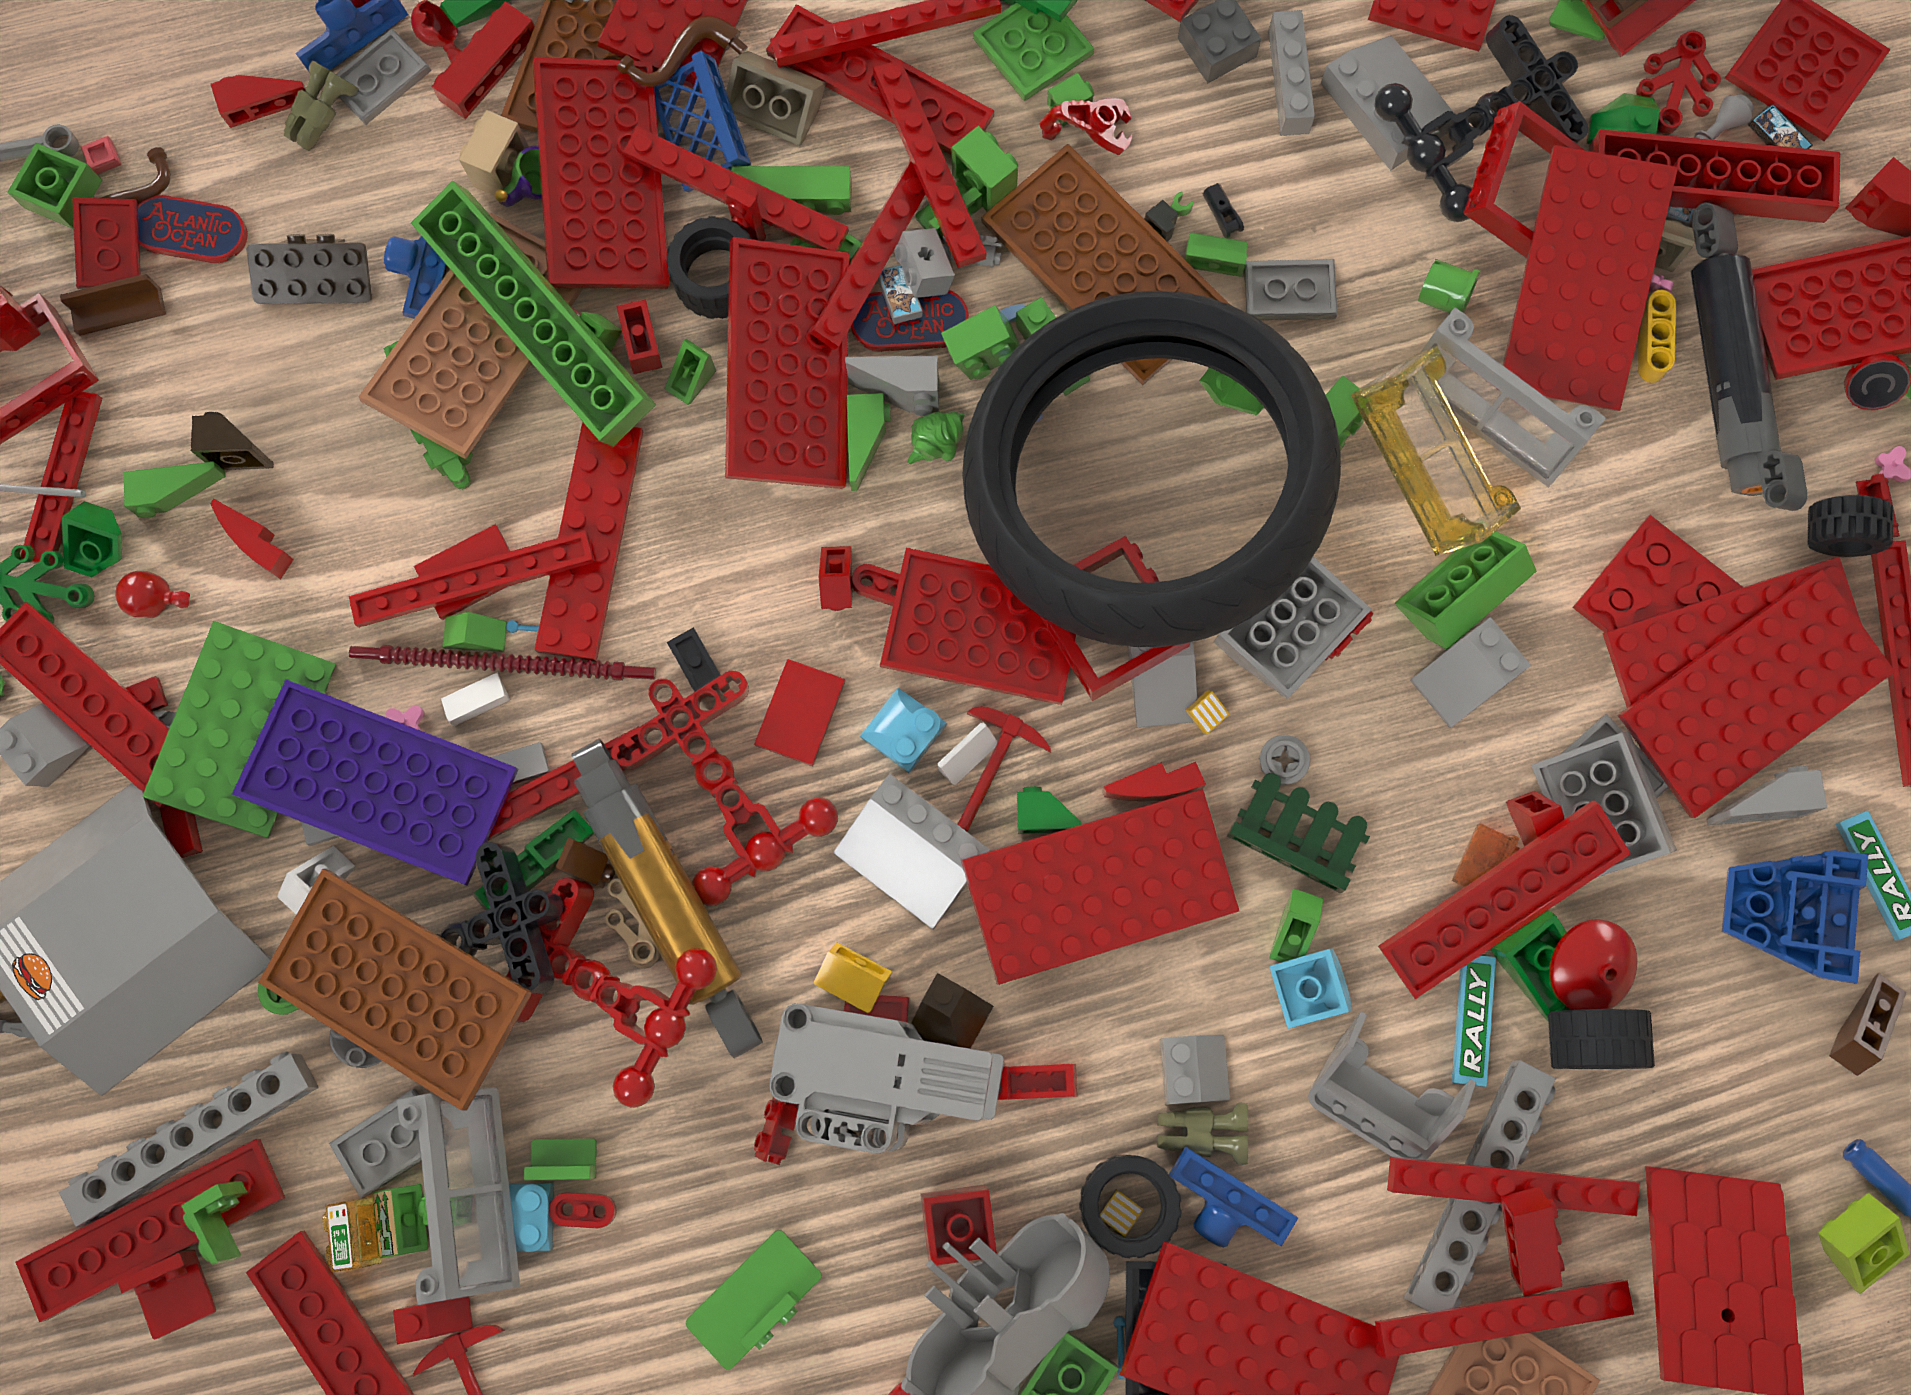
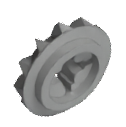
M1279 735L1268 740L1263 746L1259 757L1261 771L1265 775L1268 773L1277 774L1281 779V785L1298 782L1305 776L1310 766V755L1307 747L1302 741L1290 735ZM1284 748H1286L1287 758L1297 762L1289 763L1283 772L1281 763L1272 759L1280 757Z

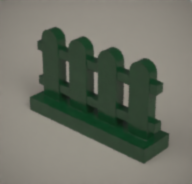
M1268 773L1262 778L1261 782L1254 780L1251 788L1256 790L1247 811L1242 808L1240 809L1237 816L1242 818L1240 824L1237 822L1232 824L1227 837L1338 893L1346 891L1351 879L1344 875L1346 871L1353 873L1356 865L1351 863L1360 842L1367 844L1370 836L1365 834L1367 829L1366 820L1361 816H1354L1349 819L1346 825L1337 821L1338 807L1335 803L1329 801L1324 802L1318 811L1307 806L1310 795L1302 787L1295 788L1289 796L1279 792L1281 779L1277 774ZM1274 799L1285 804L1275 825L1264 820ZM1302 814L1313 818L1304 839L1293 834ZM1262 828L1270 832L1269 838L1259 834V829ZM1331 828L1342 833L1333 853L1322 849ZM1290 842L1300 847L1298 852L1287 848L1288 843ZM1317 857L1328 861L1327 866L1325 867L1315 862Z

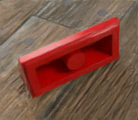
M167 806L165 809L160 808L165 836L180 857L185 858L202 853L203 850L195 814L171 806Z

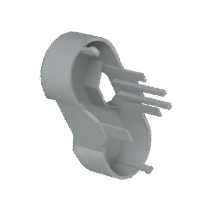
M1064 1213L1043 1216L1026 1224L998 1254L978 1237L969 1248L982 1261L974 1262L973 1264L946 1242L943 1248L967 1270L955 1281L932 1260H929L926 1264L932 1272L950 1286L949 1298L935 1286L924 1295L943 1313L922 1334L912 1349L907 1364L906 1377L902 1380L901 1387L910 1395H1018L1021 1382L1067 1332L1087 1327L1103 1305L1109 1288L1110 1271L1107 1257L1102 1248ZM1015 1286L1013 1301L1006 1309L993 1300L1003 1288ZM979 1316L990 1326L978 1327Z

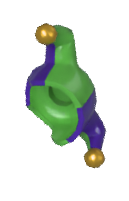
M538 146L527 147L519 153L512 166L511 181L494 194L495 199L501 205L510 207L525 197L534 200L542 199Z

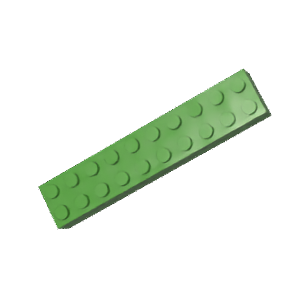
M452 180L411 222L420 235L599 441L612 447L615 446L656 406L654 401L467 189Z

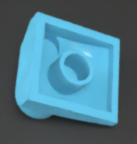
M897 688L860 737L910 774L947 726V723L935 711L926 708L904 691Z
M1333 948L1269 966L1288 1029L1352 1011L1346 980Z
M554 1183L509 1184L516 1251L553 1250V1221L549 1214V1206L553 1200Z

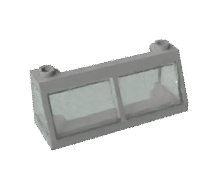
M1455 307L1436 329L1405 374L1403 380L1549 488L1606 417L1586 405L1575 407L1569 414L1471 343L1468 339L1474 330L1473 322L1467 315Z
M498 1088L479 1089L468 1110L461 1111L434 1093L397 1100L398 1116L401 1125L409 1131L419 1130L432 1267L422 1270L416 1279L417 1305L521 1287Z

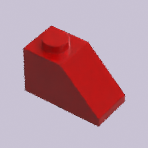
M852 546L821 547L818 576L821 609L840 611L845 608H852Z
M469 1297L422 1305L416 1304L393 1310L397 1345L473 1328Z

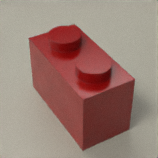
M646 299L617 305V312L633 374L663 368Z

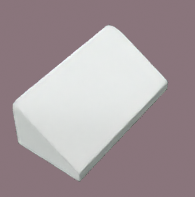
M497 672L441 698L448 722L456 726L510 701V698Z
M984 722L980 723L938 762V770L952 785L960 782L995 748L997 740Z

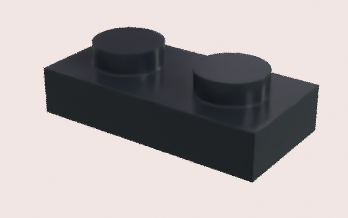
M694 627L667 642L694 692L721 676Z

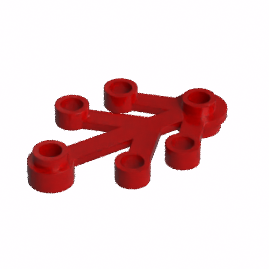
M1689 31L1682 34L1678 38L1675 47L1660 54L1654 53L1649 55L1644 63V70L1648 74L1654 75L1659 73L1664 64L1680 58L1678 67L1652 79H1643L1636 88L1637 95L1652 97L1656 90L1673 83L1666 107L1659 113L1657 129L1661 133H1672L1681 124L1683 115L1678 108L1684 88H1686L1694 101L1692 111L1696 116H1707L1713 108L1712 99L1707 97L1703 90L1707 92L1714 91L1720 84L1721 77L1712 69L1704 56L1706 40L1703 34L1698 31ZM1653 61L1657 63L1658 66H1652L1650 62ZM1692 62L1703 76L1700 80V85L1690 70ZM1707 79H1712L1714 84L1708 83ZM1642 87H1648L1650 92L1644 91ZM1699 104H1704L1707 109H1702ZM1663 120L1669 121L1671 125L1666 124Z

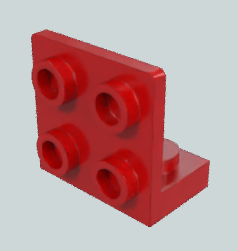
M195 1250L179 1252L117 1281L121 1294L135 1291L150 1334L154 1340L216 1312L213 1298Z

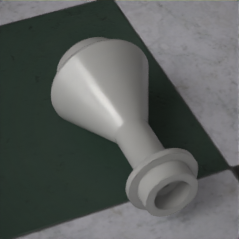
M1741 94L1726 96L1722 101L1716 122L1707 131H1697L1694 138L1714 140L1725 130L1750 123L1753 111L1752 102Z

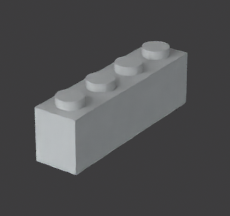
M1302 10L1273 12L1268 34L1280 136L1309 134L1315 114Z

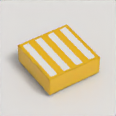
M1207 690L1185 710L1202 733L1207 735L1230 715L1213 691Z
M1116 1189L1100 1212V1216L1104 1222L1125 1237L1144 1209Z

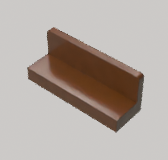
M147 274L60 295L61 302L71 310L74 332L79 336L166 315L162 290Z

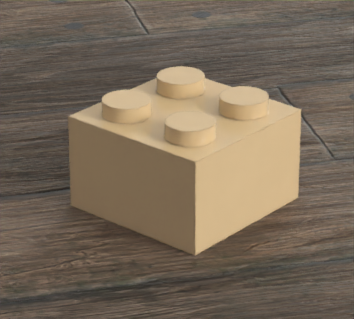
M486 110L482 118L476 121L473 135L468 144L463 145L459 161L475 188L494 195L497 190L503 189L511 181L512 166L522 150L529 146L517 122Z

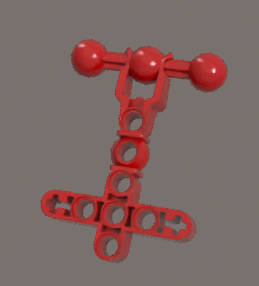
M738 671L725 672L686 698H683L677 687L670 680L662 678L655 680L649 687L648 695L659 715L618 740L611 750L612 758L617 760L621 768L634 770L678 743L683 752L692 760L691 764L695 768L697 784L716 798V802L726 820L723 832L739 858L722 869L716 866H707L695 874L692 885L705 906L722 904L729 897L733 883L747 874L755 878L757 870L771 871L776 869L782 863L785 852L793 853V844L807 835L814 837L828 835L835 829L838 823L836 806L828 799L814 797L807 800L801 806L799 819L780 830L766 807L760 803L753 804L744 791L736 785L738 782L734 778L732 762L713 747L703 726L736 706L748 696V682ZM734 681L736 684H739L740 690L734 693V691L729 690L730 686L728 683ZM660 689H672V696L668 701L660 702L657 700V693ZM720 689L726 701L722 702L715 690ZM707 696L715 698L716 704L711 710L703 711L700 709V702L703 698ZM680 713L687 714L689 716L688 724L682 728L674 727V718ZM653 730L661 731V741L656 745H649L647 743L648 734ZM638 739L640 743L647 749L646 752L643 753V751L638 748L640 746L635 743ZM696 739H702L706 743L704 751L700 754L690 752V745ZM628 748L630 751H633L630 761L622 758L624 756L622 750ZM713 765H719L723 769L721 777L717 780H709L706 776L708 768ZM729 791H736L740 796L739 802L733 807H727L723 803L724 795ZM760 814L771 832H760L753 835L744 848L734 829L740 823H747L752 815Z
M565 877L558 880L551 891L558 894L563 901L564 907L560 915L559 926L557 927V918L539 927L554 978L562 979L563 984L570 985L572 991L580 999L594 1002L614 1018L613 1025L615 1030L636 1043L645 1045L635 1064L620 1070L615 1076L612 1086L614 1097L620 1104L629 1108L640 1107L653 1097L655 1083L651 1074L660 1057H668L667 1048L678 1045L684 1038L686 1031L684 1017L691 1015L687 1006L695 991L709 986L715 979L717 973L716 960L707 950L701 948H693L683 952L677 959L675 966L676 976L679 981L670 998L653 987L632 986L631 984L620 982V978L611 976L610 970L603 963L586 959L583 954L569 946L593 902L594 890L588 882ZM545 902V904H544V906H543L541 912L544 911V909H545V907H546V902ZM526 941L523 943L521 948L523 955L527 950ZM569 961V966H568V969L566 970V969H565V965H566V962ZM509 971L508 974L506 975V977H508L509 979L512 980V977H511V974H510V971ZM593 976V982H592V985L590 986V985H589V980H590V977ZM617 990L618 996L616 1001L614 1002L613 996L615 991ZM531 994L516 1022L521 1023L530 1019L543 994ZM648 1000L660 1008L653 1010L647 1016L643 1030L636 1024L638 1017L635 1013L640 1009V1002Z

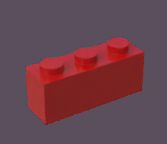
M1539 1186L1501 1196L1511 1276L1524 1297L1562 1287L1561 1272L1565 1271V1266L1558 1252V1245H1561L1562 1241L1560 1233L1555 1226L1554 1219L1558 1218V1211L1553 1199H1547Z

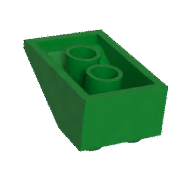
M1548 910L1491 948L1500 965L1547 1021L1549 1012L1570 1010L1559 1001L1553 991L1550 980L1552 955L1558 942L1566 934V930L1557 916Z

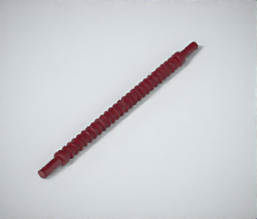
M382 645L380 648L350 646L349 648L350 658L379 660L382 664H391L394 661L395 664L399 665L403 661L404 665H409L412 662L413 666L421 663L425 667L429 663L431 667L438 664L440 668H443L446 664L450 669L453 665L457 669L464 666L466 670L473 666L474 670H478L481 667L483 671L490 668L494 672L499 668L500 672L508 669L509 673L516 669L519 674L523 670H525L526 674L534 671L536 675L542 671L544 675L551 672L553 676L560 673L564 677L566 673H569L570 677L577 674L579 678L586 675L589 679L592 675H595L596 679L604 676L606 680L612 677L616 681H623L624 678L655 680L656 668L626 666L624 662L615 661L612 665L609 661L602 664L598 660L594 664L592 660L584 663L583 659L576 662L574 658L567 662L566 658L558 661L557 657L549 660V657L546 656L541 660L540 656L532 659L528 655L524 659L522 655H518L515 658L513 654L506 657L504 653L498 657L496 653H492L489 656L487 652L480 655L477 651L474 655H471L470 651H466L463 654L461 650H458L456 654H454L453 650L445 653L444 649L437 652L434 648L430 652H428L427 648L419 651L417 647L411 651L408 646L402 650L401 646H397L394 649L391 645Z

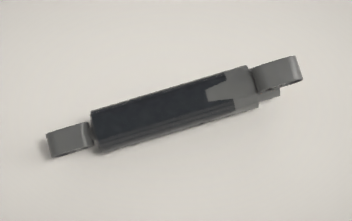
M1702 203L1693 212L1692 225L1697 253L1707 259L1699 262L1690 272L1720 464L1722 468L1728 469L1732 493L1747 496L1763 494L1765 503L1768 506L1797 511L1807 501L1803 463L1798 455L1781 451L1750 258L1742 254H1736L1738 251V241L1732 212L1729 209L1714 204Z

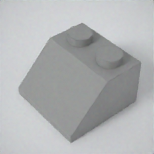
M44 703L10 718L0 728V755L25 786L49 787L90 746Z
M1224 1035L1183 1036L1160 1039L1165 1105L1230 1100Z

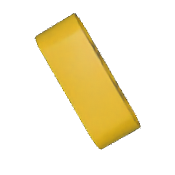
M1657 290L1647 299L1638 334V374L1644 381L1649 383L1660 381L1673 367L1675 362L1676 301L1674 296L1666 290ZM1653 305L1658 306L1662 312L1655 310ZM1652 333L1658 334L1661 340L1654 338ZM1651 361L1657 362L1661 366V369L1653 366Z

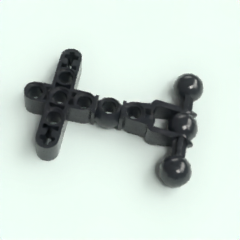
M1514 15L1502 18L1486 35L1488 48L1511 81L1509 86L1503 87L1498 92L1494 91L1482 95L1475 106L1464 112L1455 114L1453 111H1447L1426 124L1422 129L1410 112L1413 98L1411 92L1404 85L1399 83L1387 84L1378 91L1375 97L1374 107L1377 114L1385 121L1396 122L1405 136L1402 144L1408 146L1407 158L1410 165L1415 170L1424 172L1425 179H1433L1442 193L1439 205L1441 212L1448 220L1453 222H1462L1470 219L1464 215V211L1472 188L1462 183L1457 184L1447 168L1458 162L1473 149V140L1483 135L1488 130L1492 131L1494 118L1497 116L1499 109L1521 101L1576 144L1588 133V124L1563 86V83L1577 71L1578 62L1575 56L1569 52L1562 51L1546 60L1522 21ZM1437 130L1442 134L1449 132V138L1456 143L1452 147L1453 153L1445 157L1446 149L1443 141L1437 135L1432 134Z
M484 843L476 852V863L490 909L473 916L470 920L451 923L440 934L436 935L456 947L457 939L460 936L461 945L459 948L471 956L476 955L477 950L487 949V945L501 944L512 980L533 994L546 993L553 986L554 973L539 927L560 917L564 907L563 901L556 893L542 890L528 892L514 849L497 843ZM508 882V890L504 894L503 886ZM545 899L546 907L544 911L541 912L540 904L542 900ZM517 912L518 918L516 923L513 924L512 917ZM489 924V933L485 936L484 929ZM526 941L527 950L523 955L521 948L523 943Z

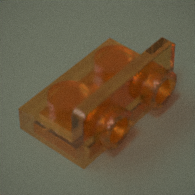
M1481 823L1477 824L1451 881L1466 887L1519 851L1520 848L1516 846L1519 837L1515 835L1508 837Z

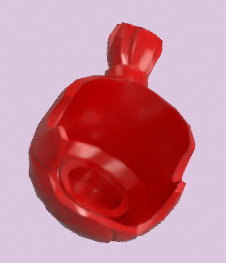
M423 0L416 4L411 14V25L415 36L422 43L429 46L443 47L452 63L455 55L461 51L454 44L459 29L453 25L443 10L431 1Z
M133 571L126 574L118 582L115 590V597L119 608L127 615L135 618H155L163 612L167 604H173L179 608H188L190 593L170 591L169 585L164 578L148 571Z

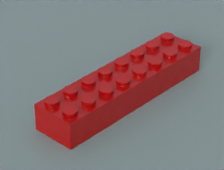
M1604 129L1598 131L1589 146L1590 152L1678 167L1669 207L1696 209L1702 203H1710L1729 209L1735 215L1825 223L1839 208L1840 152Z

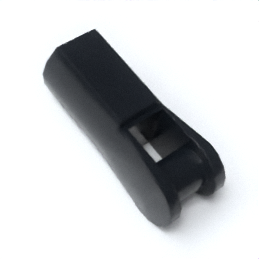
M1216 183L1206 188L1202 193L1203 197L1212 211L1223 236L1228 238L1230 233L1234 231L1242 232L1244 230L1243 222L1230 203L1221 184ZM1230 216L1231 220L1226 222L1224 217Z

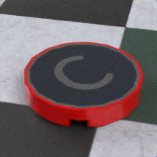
M1882 353L1860 360L1861 363L1855 368L1852 366L1844 379V390L1847 398L1852 405L1864 410H1878L1895 404L1907 393L1911 385V373L1905 362L1893 354Z

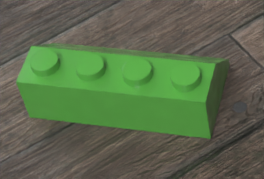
M1483 526L1397 600L1395 604L1428 640L1447 650L1536 573L1537 570L1525 544Z

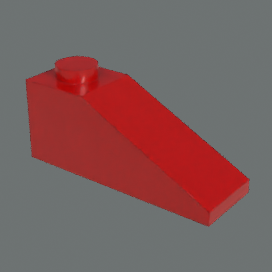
M247 75L228 76L210 84L219 114L230 128L290 109L298 91L306 90L302 81Z

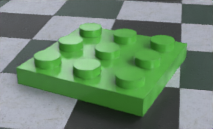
M1015 3L973 32L974 41L1023 101H1026L1094 54V47L1067 15L1059 22L1042 11L1036 15L1018 3Z

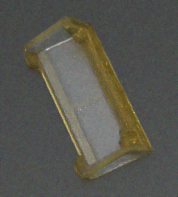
M1438 346L1412 356L1351 394L1435 556L1483 542L1521 509L1515 495L1509 488L1502 485L1491 486L1437 380L1445 374L1446 363Z

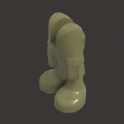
M313 60L309 65L310 77L306 90L298 91L292 104V112L285 121L284 136L293 142H297L299 146L307 151L314 147L323 131H326L335 117V109L331 107L340 95L355 96L359 91L358 87ZM324 86V89H323V91H322V94H321L320 98L317 99V96H318L320 90H321L322 87Z
M1239 1102L1234 1106L1233 1111L1220 1115H1213V1111L1209 1107H1193L1186 1109V1111L1158 1114L1157 1126H1167L1175 1129L1176 1126L1182 1127V1136H1175V1134L1157 1136L1158 1148L1183 1152L1184 1148L1187 1147L1202 1157H1211L1213 1150L1223 1151L1231 1154L1237 1164H1248V1135L1213 1136L1211 1133L1213 1129L1248 1132V1103Z

